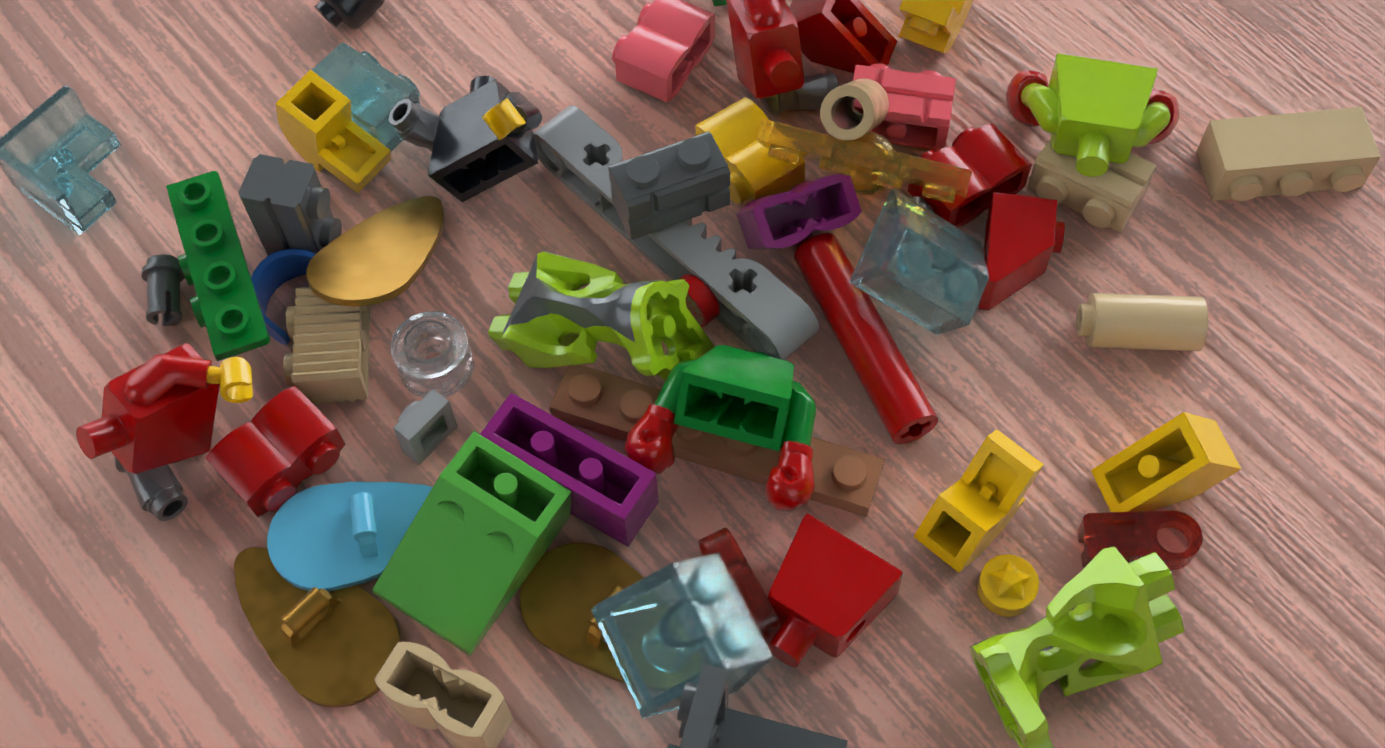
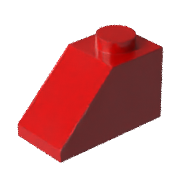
M792 0L789 8L798 25L801 52L811 62L854 73L855 65L889 64L898 41L860 0Z
M993 192L985 225L978 309L990 310L1046 272L1052 253H1061L1065 234V222L1056 221L1057 200Z

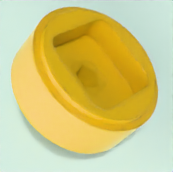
M1002 554L991 558L982 568L977 582L978 596L983 605L991 612L1004 617H1013L1026 612L1033 604L1039 590V578L1033 566L1025 559L1012 554Z

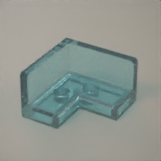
M65 85L0 138V167L13 186L76 234L80 235L117 203L111 190L88 173L121 144L113 131L87 113L76 92Z

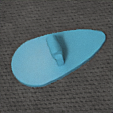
M345 482L307 488L288 499L273 517L267 535L269 557L276 571L284 580L306 591L316 587L318 590L325 589L330 592L377 579L381 576L432 487L399 482Z

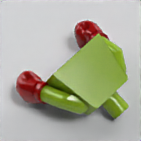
M1057 53L1049 84L1047 76L1038 71H1021L1012 78L1006 93L1009 113L1025 126H1040L1043 131L1050 133L1052 149L1057 154L1075 156L1077 171L1088 177H1097L1105 174L1108 170L1109 162L1119 164L1127 162L1132 147H1144L1166 139L1176 127L1179 119V104L1176 98L1165 91L1152 90L1158 68Z

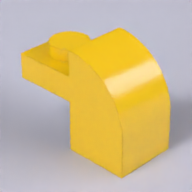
M902 0L899 10L905 16V21L898 37L945 54L950 50L958 36L973 0Z
M311 69L275 103L279 126L299 155L307 163L313 164L315 170L320 172L325 168L356 193H359L391 160V150L352 121L351 100Z
M996 429L985 438L962 477L939 494L913 537L960 573L984 552L1010 522L1026 500L1023 496L1044 464Z

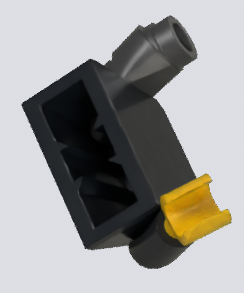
M478 76L474 78L470 83V93L445 106L439 116L419 103L414 104L409 99L399 101L389 114V123L399 132L398 136L402 140L432 151L428 176L461 202L538 164V155L532 129L537 128L541 124V112L520 92H510L493 77Z

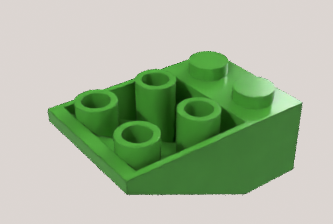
M473 431L439 475L373 587V593L471 656L570 518L572 491Z

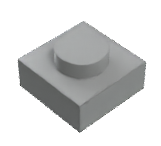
M432 389L421 401H415L405 408L393 429L403 453L420 465L457 427L449 401Z

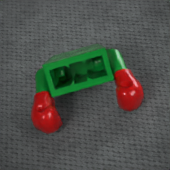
M717 345L702 357L680 362L671 369L655 403L648 406L645 414L628 433L624 451L628 458L655 472L656 475L661 474L674 464L675 456L672 440L679 425L775 451L781 449L778 464L771 469L765 493L768 503L778 511L791 512L806 505L815 489L812 464L814 451L810 446L816 416V405L801 383L793 381L794 364L791 362L770 357L764 352H750L726 345Z

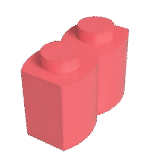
M655 0L652 4L647 3L640 12L637 27L628 36H621L614 47L612 60L616 67V81L668 103L684 85L691 70L700 63L715 38V14L683 0Z

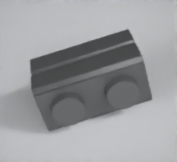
M709 131L608 166L612 201L631 240L700 216L704 211L711 212L730 205V170Z
M262 154L253 158L238 193L267 256L286 249H302L318 253L341 235V221L339 218L333 217L329 207L330 192L328 188L321 186L313 164L289 160L285 164L282 158Z

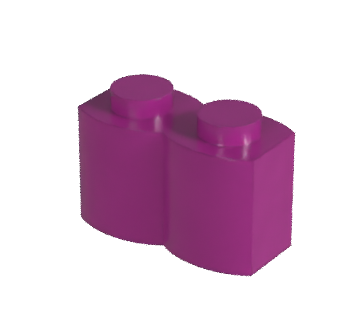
M836 174L802 182L788 192L757 198L743 206L738 211L737 217L748 249L766 250L792 246L805 239L811 232L841 228L855 220L862 210L851 177L849 175Z

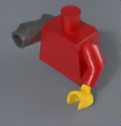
M726 0L737 77L755 98L760 99L767 111L778 117L780 116V111H790V109L820 111L826 95L839 87L834 73L804 76L798 25L786 1Z
M189 343L180 345L164 354L155 355L146 363L110 380L105 385L102 416L97 420L77 427L76 437L83 453L90 459L112 452L115 456L116 469L122 473L126 472L129 476L141 509L154 514L160 521L171 520L185 509L188 499L183 494V487L168 464L210 451L219 387L222 398L228 402L243 403L251 400L253 397L251 366L241 357L228 358L219 367L212 366V361L203 359Z

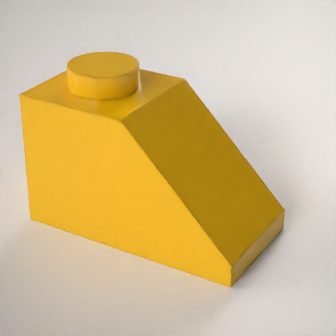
M1182 412L1093 468L1091 472L1114 520L1121 521L1194 498L1240 471L1241 467L1215 420Z

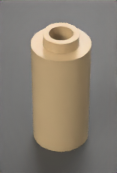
M866 78L856 79L833 89L826 95L820 109L822 124L826 131L837 139L854 140L860 138L881 124L885 119L889 109V99L884 88L876 81ZM856 99L861 103L864 114H860L854 108Z
M1091 293L1087 304L1080 303L1078 306L1076 330L1078 336L1086 337L1088 347L1201 351L1207 337L1208 309L1203 297Z

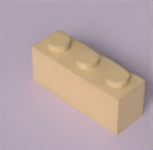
M1362 107L1210 120L1196 151L1211 201L1228 199L1247 201L1255 197L1272 195L1294 197L1306 192L1335 190L1337 192L1351 191L1363 187L1381 158Z

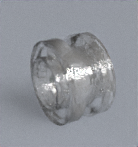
M438 311L422 312L405 320L392 337L391 355L403 385L414 395L424 398L434 389L445 398L458 392L469 381L474 369V358L466 330L455 317ZM432 352H442L435 358L424 359L426 355Z

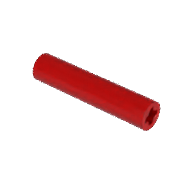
M823 233L806 240L795 251L794 260L891 439L895 444H906L923 437L937 425L938 417L837 237L832 233Z

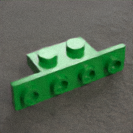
M211 171L167 185L166 189L185 254L178 256V260L188 285L194 284L197 296L190 298L191 306L201 328L206 327L214 357L217 361L269 344L268 330L218 172Z

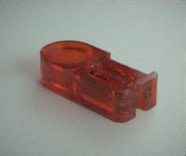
M1175 510L1087 513L1077 529L1079 543H1084V550L1081 554L1083 568L1102 549L1116 547L1128 563L1156 552L1170 570L1184 568L1192 561L1203 542L1202 530L1195 519L1184 512ZM1167 527L1179 530L1187 539L1188 549L1182 553L1167 551L1160 545L1157 539V531Z
M724 527L699 539L698 545L703 560L722 597H725L743 630L748 645L753 647L774 637L779 625L777 614L732 533Z

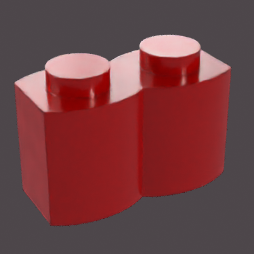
M993 123L983 125L977 129L971 127L961 132L953 141L952 146L945 147L936 152L930 150L922 154L912 165L907 191L912 197H923L926 199L927 204L933 207L935 215L933 220L945 233L963 227L978 217L983 211L989 209L993 192L1016 195L1026 186L1032 164Z
M294 385L269 400L255 414L251 421L227 434L211 449L205 458L222 480L258 518L269 511H278L288 499L295 495L296 488L302 480L313 474L319 475L328 471L339 459L340 451L345 446V442L338 429Z

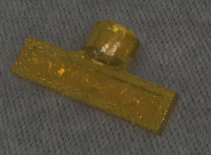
M762 119L757 141L763 147L769 148L767 156L770 158L798 164L799 158L802 156L820 161L819 170L835 175H849L856 195L861 197H874L883 194L889 188L901 190L902 183L907 182L923 186V196L953 203L955 195L967 196L973 170L896 152L894 146L886 137L875 132H868L854 140H840L831 135Z

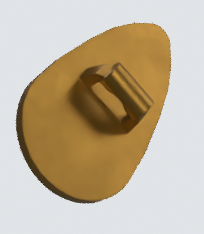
M422 196L401 202L378 212L335 238L316 253L307 266L306 275L311 291L326 302L349 307L379 304L403 293L422 272L442 235L444 212L441 200L434 196Z
M590 543L562 545L544 554L523 582L520 593V607L524 622L532 636L551 651L581 667L640 689L667 693L683 692L687 682L698 684L704 663L699 648L686 624L646 579L614 552Z
M249 547L237 555L234 562L235 586L242 610L273 664L303 698L320 706L339 708L363 702L380 690L374 679L396 644L401 642L398 625L390 611L381 602L358 585L330 592L325 589L318 590L316 587H313L310 591L297 588L284 580L276 571L269 557L268 548Z

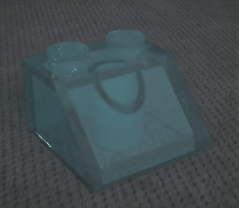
M893 189L888 194L849 283L938 335L970 325L988 282L989 274L980 241L900 191Z
M719 553L673 562L596 604L591 610L642 719L679 709L686 683L698 684L703 664L729 670L728 694L739 691L773 658Z

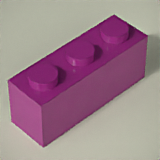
M513 393L509 394L480 433L483 437L572 491L570 514L629 547L659 503L657 475L655 472Z

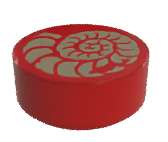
M684 274L679 279H685L689 284L686 306L701 328H704L719 315V303L713 292L701 279L692 274Z

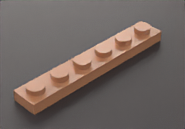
M569 365L549 409L551 415L564 422L626 441L630 430L645 414L648 406L655 403L661 390L586 366ZM680 425L672 440L675 457L766 485L771 469L777 466L781 449L775 451ZM812 437L810 447L814 451L812 464L815 489L810 500L867 517L885 459Z

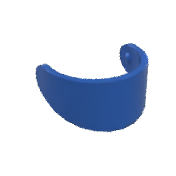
M286 249L270 254L258 264L251 277L268 334L283 345H288L291 339L283 329L267 317V305L273 293L283 283L292 278L306 275L307 266L316 254L307 250Z

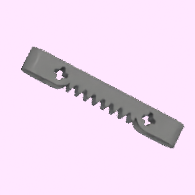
M569 105L533 132L540 162L672 280H678L684 274H692L701 279L710 288L719 303L720 312L716 319L754 352H764L770 357L786 360L818 332V320L814 312L801 297L762 264L753 259H736V250L734 248L721 251V237L715 235L707 238L706 224L703 222L692 225V219L631 240L612 201L608 166L623 161L622 148L610 134L576 106Z

